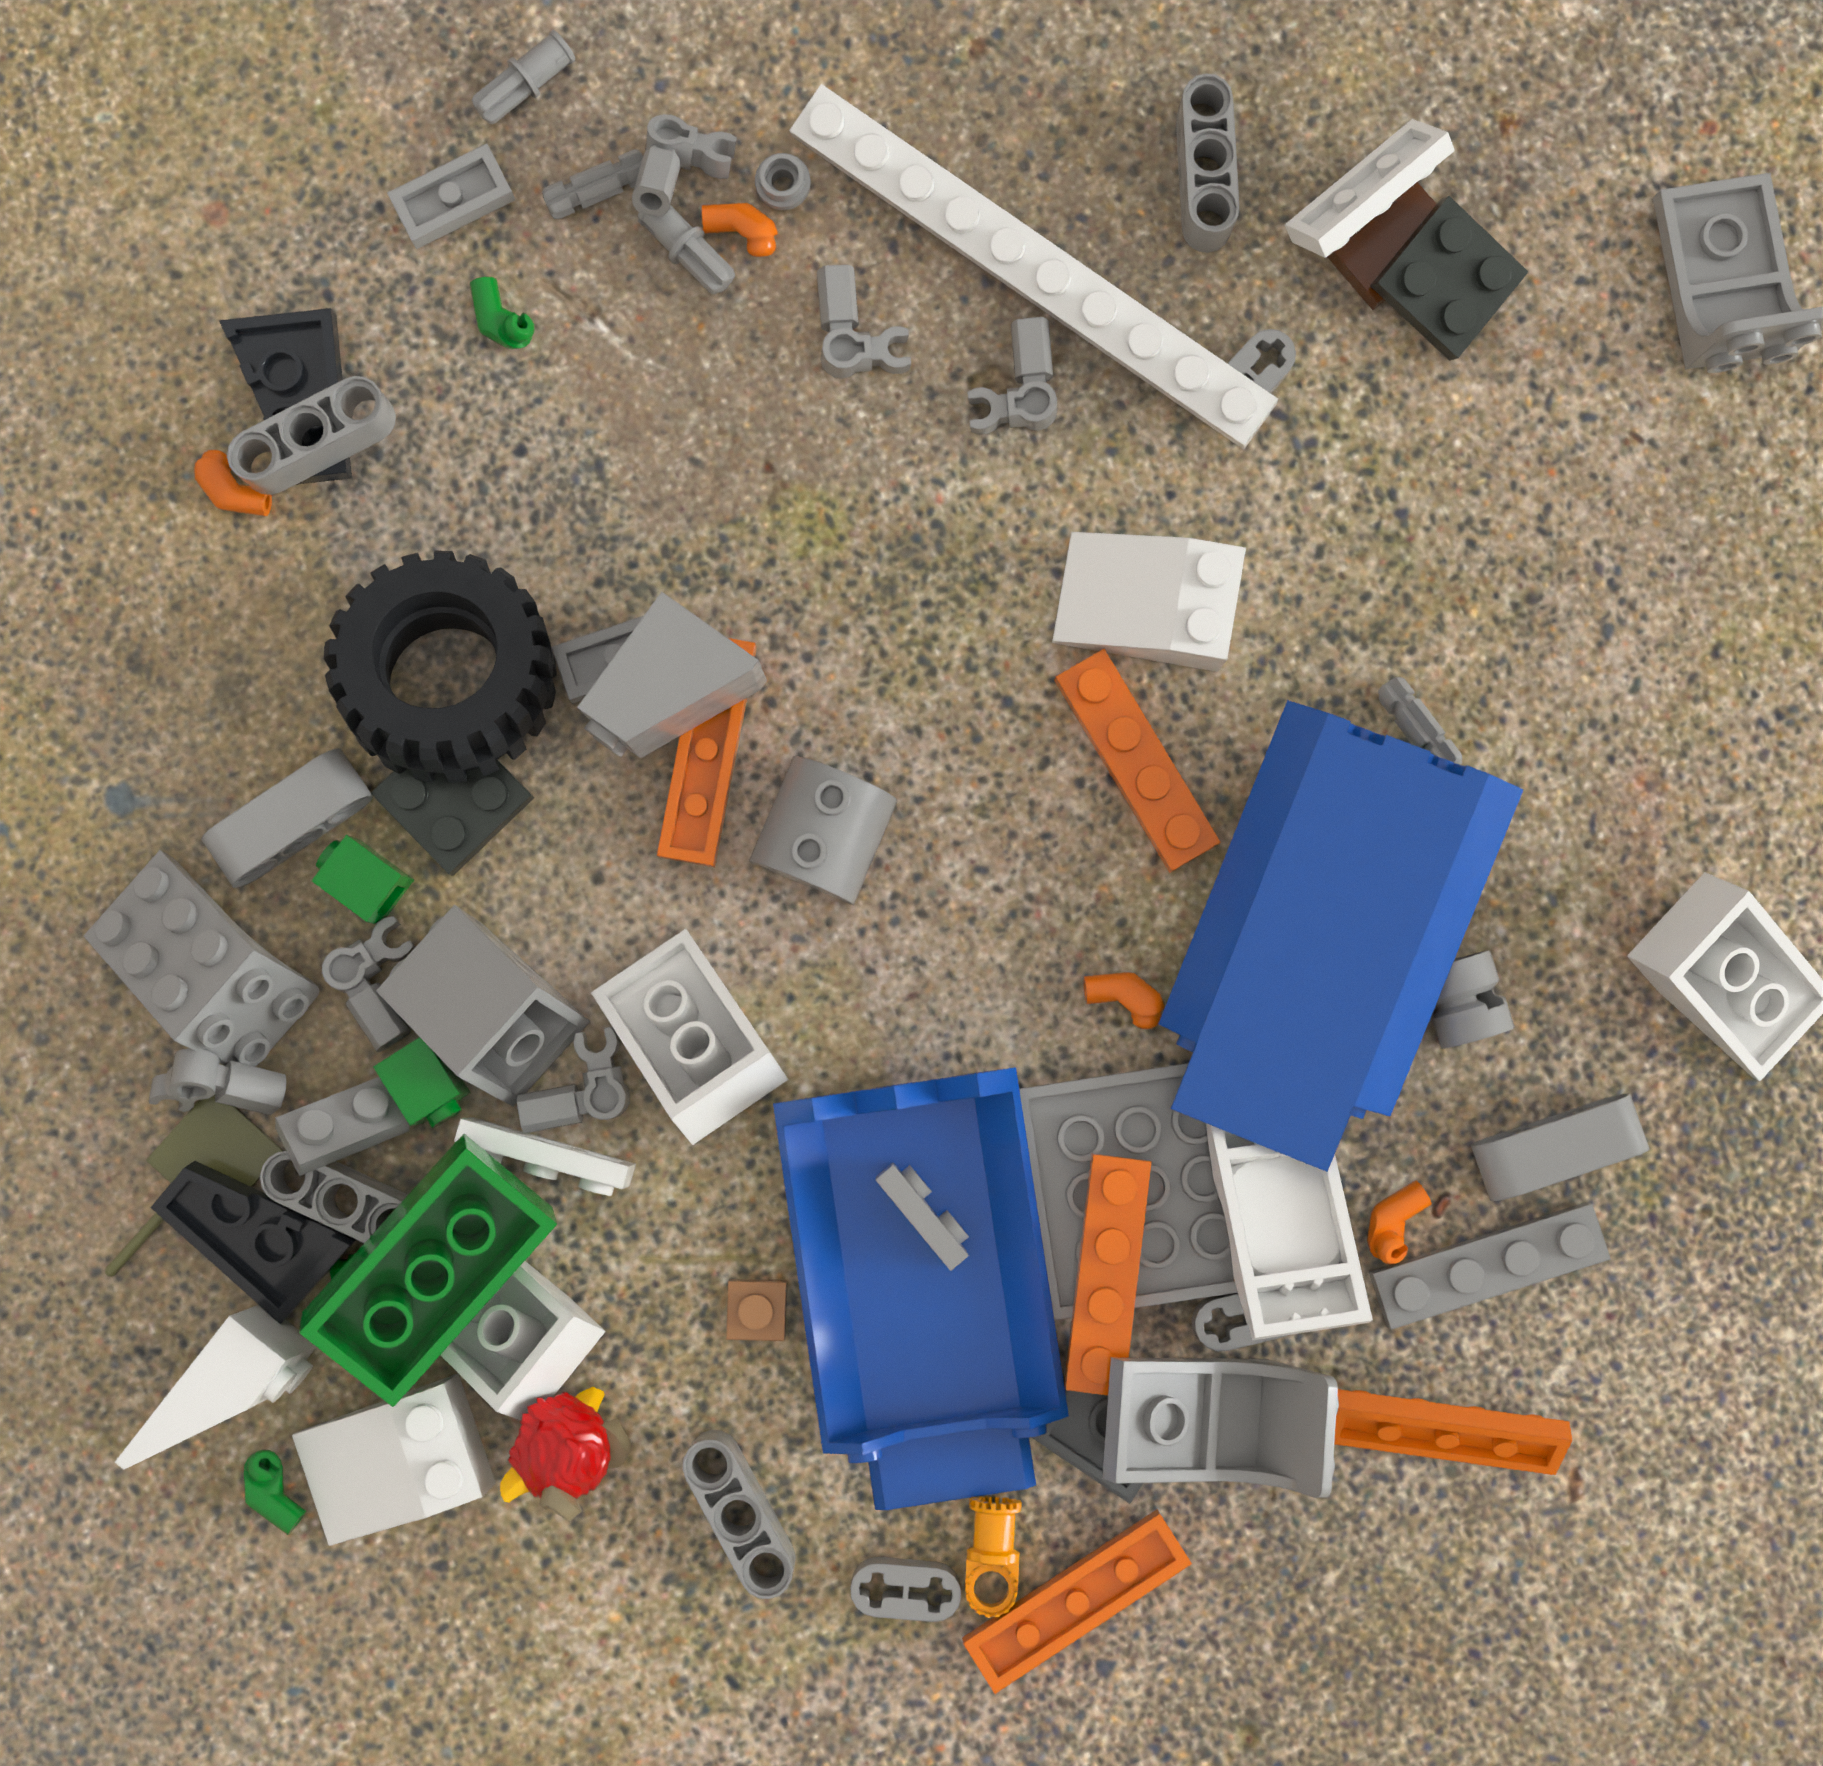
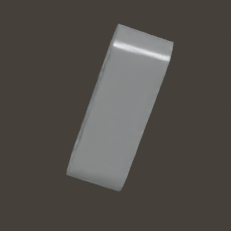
M1206 73L1191 79L1184 88L1177 112L1176 136L1182 233L1190 247L1199 252L1209 253L1219 250L1230 238L1239 213V189L1233 94L1231 87L1223 78ZM1200 103L1207 104L1214 109L1216 114L1209 117L1201 116L1194 111L1192 106ZM1200 157L1211 158L1216 161L1220 168L1214 171L1203 170L1195 163V159ZM1206 210L1213 211L1221 217L1223 223L1217 226L1207 225L1199 219L1197 214Z
M352 376L343 379L239 433L228 446L227 459L229 466L253 490L267 495L280 493L387 437L395 426L396 414L394 407L377 385L368 378ZM366 400L375 401L374 410L368 417L361 420L352 419L353 411L359 403ZM315 426H323V435L316 444L308 447L302 446V438L307 430ZM271 452L272 458L269 466L262 472L252 473L251 467L254 459L261 453Z
M336 748L314 758L210 828L202 836L201 840L232 887L239 888L262 877L359 812L371 802L373 796L342 749Z
M1629 1093L1594 1101L1471 1144L1490 1201H1500L1523 1195L1633 1158L1650 1150Z
M287 1151L277 1152L269 1157L262 1166L260 1173L261 1187L265 1194L273 1201L363 1243L388 1218L390 1212L394 1208L396 1209L408 1196V1194L337 1161L306 1173L304 1184L300 1190H292L284 1180L285 1167L291 1161ZM343 1184L350 1186L357 1194L358 1204L352 1215L344 1214L336 1205V1192Z
M722 1430L703 1432L694 1439L683 1459L685 1479L744 1588L749 1594L760 1599H771L780 1596L788 1588L792 1580L796 1559L793 1545L737 1442L730 1434ZM715 1448L725 1456L727 1468L721 1473L709 1474L698 1465L697 1453L701 1449ZM734 1500L745 1501L754 1509L756 1518L748 1525H735L726 1517L725 1506ZM772 1553L782 1561L784 1570L778 1576L772 1578L764 1577L754 1569L752 1560L759 1554Z

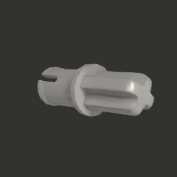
M552 30L545 39L520 59L516 60L511 57L507 61L509 68L477 92L471 101L479 115L490 125L495 124L530 95L536 99L540 95L539 88L568 64L575 62L576 58L560 34Z
M671 205L668 212L662 217L639 212L638 222L645 226L669 251L668 258L673 264L681 263L711 294L722 293L728 288L735 278L734 270L704 240L705 233L701 227H692Z

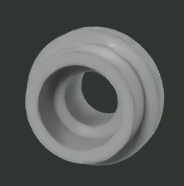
M777 153L769 156L759 165L755 174V187L759 198L767 206L776 210H790L799 206L809 194L811 186L810 174L807 166L798 157L787 153ZM781 177H787L793 181L791 188L786 191L775 189L773 184Z

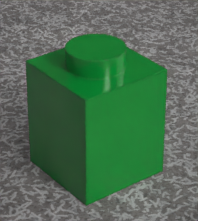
M345 835L341 842L334 840L325 848L316 862V867L320 870L311 880L364 921L372 924H377L389 915L414 881L413 878L363 841L349 835Z
M420 1037L373 1066L410 1126L424 1124L427 1121L431 1128L441 1125L462 1111L458 1101L471 1093L463 1079L456 1076Z

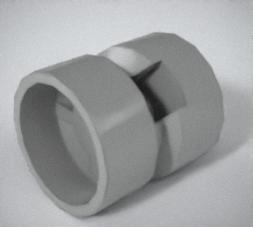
M1490 950L1454 959L1436 1003L1438 1011L1432 1017L1441 1049L1475 1042L1515 1028L1506 998L1494 993L1493 988L1500 979Z

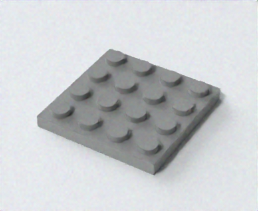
M1189 1063L1019 1088L1054 1320L1072 1318L1091 1153L1151 1161L1135 1308L1238 1293L1233 1277L1230 1241L1225 1215L1213 1180L1206 1123L1171 1109Z

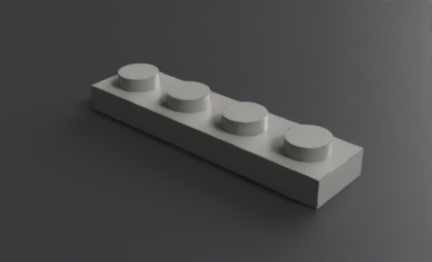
M1584 1202L1409 1258L1397 1264L1369 1271V1275L1386 1327L1392 1330L1608 1261L1611 1258L1593 1204Z

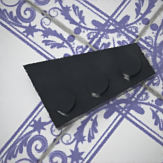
M331 308L219 320L241 364L239 366L245 380L251 387L263 413V420L343 380L337 315ZM315 426L307 430L302 438V446L308 447L316 444L323 435V426ZM350 457L298 484L352 479Z
M193 1161L184 1167L150 1207L280 1324L294 1312L356 1241V1239L273 1201L265 1193L197 1161Z

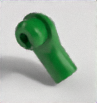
M262 1449L256 1451L244 1464L245 1501L250 1508L289 1535L307 1511L284 1494L283 1466L279 1456L271 1450Z

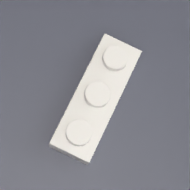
M1411 119L1285 224L1292 243L1324 258L1342 248L1351 236L1374 217L1388 210L1392 202L1416 182L1429 176L1439 163L1455 151L1449 133Z
M474 1117L460 1119L454 1142H456L463 1134H466L500 1164L503 1156L524 1161L523 1171L531 1175L551 1180L557 1179L558 1172L580 1177L578 1187L607 1196H612L614 1187L624 1189L630 1186L636 1166L635 1163L530 1133H524L523 1131Z

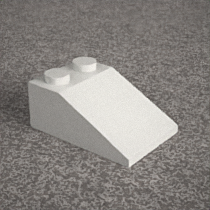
M1071 532L1052 643L1095 651L1105 649L1107 653L1218 672L1228 658L1246 548L1184 537Z
M1706 872L1701 875L1627 955L1660 994L1751 1077L1758 1081L1765 1077L1823 1014V980L1748 890Z
M684 929L591 992L669 1117L692 1145L789 1080L687 929Z
M524 1261L444 1350L441 1356L496 1412L521 1421L522 1415L528 1413L527 1406L536 1403L537 1398L546 1400L547 1397H553L606 1331L569 1296Z
M259 1305L230 1315L115 1463L123 1470L250 1409L266 1399L274 1403L285 1391L289 1394L292 1393L311 1371L313 1365L307 1359L316 1346L299 1334V1329L289 1321L285 1320L281 1324L278 1323Z
M459 1374L408 1391L394 1407L385 1401H381L292 1434L329 1546L424 1519L482 1498L496 1484Z

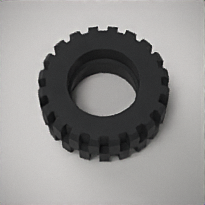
M435 550L434 559L421 561L419 554L414 553L402 556L403 565L389 571L386 564H383L370 572L374 581L366 588L356 584L345 596L350 608L347 612L341 609L335 611L329 625L336 639H329L325 642L323 659L330 669L325 674L328 690L337 704L336 708L365 751L370 756L378 755L384 767L398 774L405 772L407 768L410 769L415 780L433 783L436 773H444L449 783L467 781L466 771L480 768L483 777L499 770L496 763L497 759L508 754L512 760H515L527 750L523 741V737L527 733L538 737L546 724L543 708H552L556 690L552 679L557 676L556 661L543 617L539 615L536 602L527 589H518L514 576L501 567L495 568L491 574L486 559L471 554L465 557L464 562L456 561L453 551ZM442 629H462L481 635L492 643L496 653V661L489 678L476 693L462 702L442 708H423L401 701L392 692L390 680L397 659L413 641L427 633Z

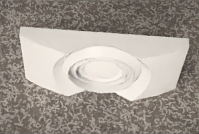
M1206 1123L1213 1180L1224 1211L1229 1235L1233 1277L1252 1340L1370 1323L1373 1320L1336 1156L1334 1155L1329 1170L1326 1172Z

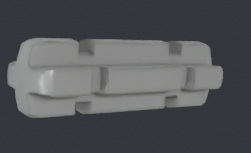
M637 149L631 150L618 156L620 162L612 164L611 160H608L570 176L571 182L563 185L561 180L545 187L542 190V194L551 216L554 219H561L575 213L573 207L581 204L584 209L624 192L622 189L624 185L629 184L631 188L635 187L643 158L642 153Z
M1395 677L1380 687L1378 690L1379 701L1389 714H1394L1396 717L1395 723L1412 745L1431 751V754L1456 764H1462L1461 752L1451 739L1445 740V731L1423 702L1418 698L1415 699L1413 696L1415 692L1405 678Z

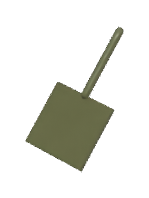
M214 1095L208 1099L199 1100L146 1161L170 1183L184 1167L193 1161H197L253 1187L260 1179L262 1166L267 1159L277 1152H283L284 1150L239 1109L215 1102ZM155 1213L106 1267V1275L109 1277L115 1276L160 1226L164 1219Z

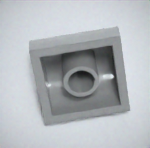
M793 756L749 862L854 905L893 814L897 799L886 791L846 772L808 758Z

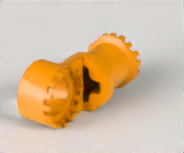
M991 1496L969 1498V1508L975 1511L973 1546L967 1549L966 1600L969 1602L971 1609H974L977 1614L984 1615L987 1618L993 1616L1000 1617V1615L1006 1614L1013 1607L1018 1594L1020 1553L1014 1549L1015 1515L1022 1511V1502L1003 1497L1002 1503H1000V1496H995V1502H992ZM989 1571L1000 1573L1008 1583L1005 1597L1001 1601L992 1604L981 1601L974 1592L977 1578Z

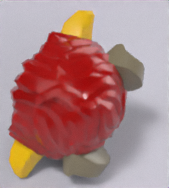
M590 1387L578 1393L576 1397L568 1392H563L555 1397H547L546 1400L537 1398L536 1403L527 1406L528 1413L522 1415L520 1421L522 1426L519 1428V1435L514 1442V1446L509 1450L510 1457L508 1462L511 1468L500 1482V1492L504 1502L510 1503L518 1496L530 1492L533 1497L540 1498L539 1505L543 1509H551L569 1522L582 1512L577 1499L580 1496L588 1495L590 1491H594L599 1486L608 1469L618 1468L624 1464L632 1449L631 1440L619 1424V1420L613 1419L604 1422L600 1414L597 1413L605 1396L604 1391Z

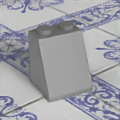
M661 592L577 708L589 719L584 729L593 735L595 740L619 757H622L628 749L639 758H642L760 691L767 682V679L758 659Z
M455 904L443 917L435 921L423 940L405 959L394 966L389 977L376 990L456 1076L513 1107L517 1103V1096L526 1093L574 1040L575 1033H580L590 1022L485 925Z

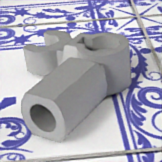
M663 114L652 118L647 125L645 153L632 194V202L635 209L640 213L658 217L664 216L669 210L680 168L691 170L692 166L700 167L711 177L728 179L731 158H734L737 137L726 132H712L707 135L698 133L697 127L689 126L682 119L673 115Z
M827 265L819 268L816 273L820 322L822 330L828 332L823 340L820 359L824 370L834 378L841 379L851 377L856 372L872 371V366H880L886 372L892 374H902L909 371L911 357L897 358L888 351V346L893 343L907 342L909 337V330L901 326L890 327L884 330L880 336L871 337L870 332H855L853 330L859 325L854 267L850 265Z
M1023 318L1011 323L1015 380L1023 385L1020 388L1007 389V394L1000 395L984 387L968 391L969 404L985 403L991 408V412L986 418L970 420L972 433L979 435L989 434L1002 423H1009L1010 428L1025 426L1030 430L1037 431L1046 429L1053 424L1057 417L1058 405L1055 391L1046 383L1053 378L1050 328L1047 318Z
M394 916L386 917L379 921L374 927L369 940L364 942L362 939H359L347 948H337L331 951L325 957L322 964L324 980L336 990L347 993L350 998L346 1002L347 1008L377 1052L388 1049L411 1032L406 1022L376 992L381 986L380 983L371 985L369 982L370 978L382 971L380 965L388 960L402 961L416 947L410 940L398 948H389L387 946L386 937L388 933L401 925Z
M613 1027L604 1028L606 1046L598 1053L589 1049L585 1032L575 1033V1051L579 1058L587 1062L588 1072L582 1073L585 1086L584 1091H579L577 1085L572 1084L519 1094L517 1096L520 1125L524 1133L582 1123L583 1114L587 1113L599 1120L614 1119L621 1116L627 1110L630 1103V1092L624 1083L621 1066L615 1067L614 1056L619 1050L620 1039Z
M190 1048L181 1049L175 1053L173 1066L167 1073L157 1075L152 1079L149 1104L156 1105L165 1099L179 1101L178 1110L186 1112L194 1107L196 1100L208 1099L215 1095V1102L272 1115L281 1108L286 1091V1075L231 1060L225 1065H220L219 1056L213 1052L203 1049L198 1051Z

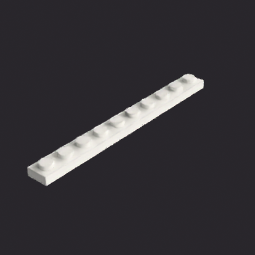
M821 84L789 130L797 141L1243 450L1277 404L1278 398L824 85Z

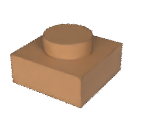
M729 1279L726 1340L785 1341L787 1280Z

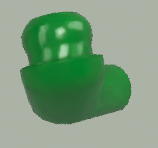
M480 277L472 280L469 285L479 332L507 349H520L530 344L535 332L533 320L524 312L519 316L515 312L502 307L497 279L494 277Z

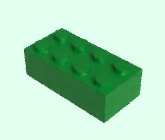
M463 1134L303 1310L299 1334L390 1406L394 1407L556 1227L557 1221L553 1207L466 1134Z

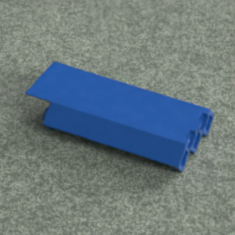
M1287 700L1158 1023L1179 1035L1176 1042L1178 1046L1193 1052L1171 1109L1326 1172L1329 1170L1350 1116L1364 1119L1367 1110L1391 1116L1524 789L1468 765L1463 766L1431 754V751L1389 735H1380L1356 726L1344 718Z
M1016 1067L773 1103L823 1454H847L849 1463L868 1462L875 1510H892L1024 1490L1036 1486L1029 1438L1046 1434V1424L1069 1417ZM894 1162L901 1172L910 1165L932 1191L924 1200L938 1217L948 1210L968 1234L969 1238L961 1243V1245L966 1249L969 1256L952 1271L948 1269L875 1180L876 1176Z

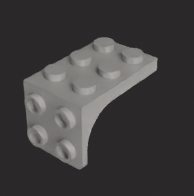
M1771 173L1661 189L1653 197L1685 370L1707 367L1708 373H1720L1741 366L1744 360L1762 358L1765 365L1782 363L1799 355L1798 350L1805 344L1822 337L1823 307L1802 309L1793 289Z
M161 850L156 853L84 935L85 939L174 1041L194 1051L203 1049L213 1052L219 1056L220 1063L223 1065L231 1060L256 1067L267 1057L270 1050L297 1019L304 1015L308 1007L319 995V988L311 979L278 960L248 936L175 858Z
M1111 1357L1102 1479L1115 1484L1210 1481L1244 1482L1288 1489L1313 1498H1327L1331 1493L1332 1476L1335 1470V1426L1339 1407L1337 1382L1330 1375L1269 1359Z

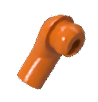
M748 203L702 205L704 233L737 232L747 239V252L755 257L769 256L776 250L774 236L778 234L774 221L753 205Z
M208 450L204 452L201 459L196 461L194 467L195 480L215 507L225 511L245 514L269 515L272 506V495L261 494L253 490L249 485L238 484L231 474L232 469L224 452Z
M1123 972L1083 977L1086 1004L1118 1001L1131 1012L1133 1024L1136 1027L1152 1029L1159 1025L1158 1023L1162 1016L1161 1012L1164 1009L1162 996L1135 973Z
M1417 1180L1377 1203L1371 1211L1367 1243L1371 1254L1383 1263L1389 1265L1397 1264L1405 1258L1408 1252V1247L1404 1244L1406 1220L1432 1205L1428 1194Z

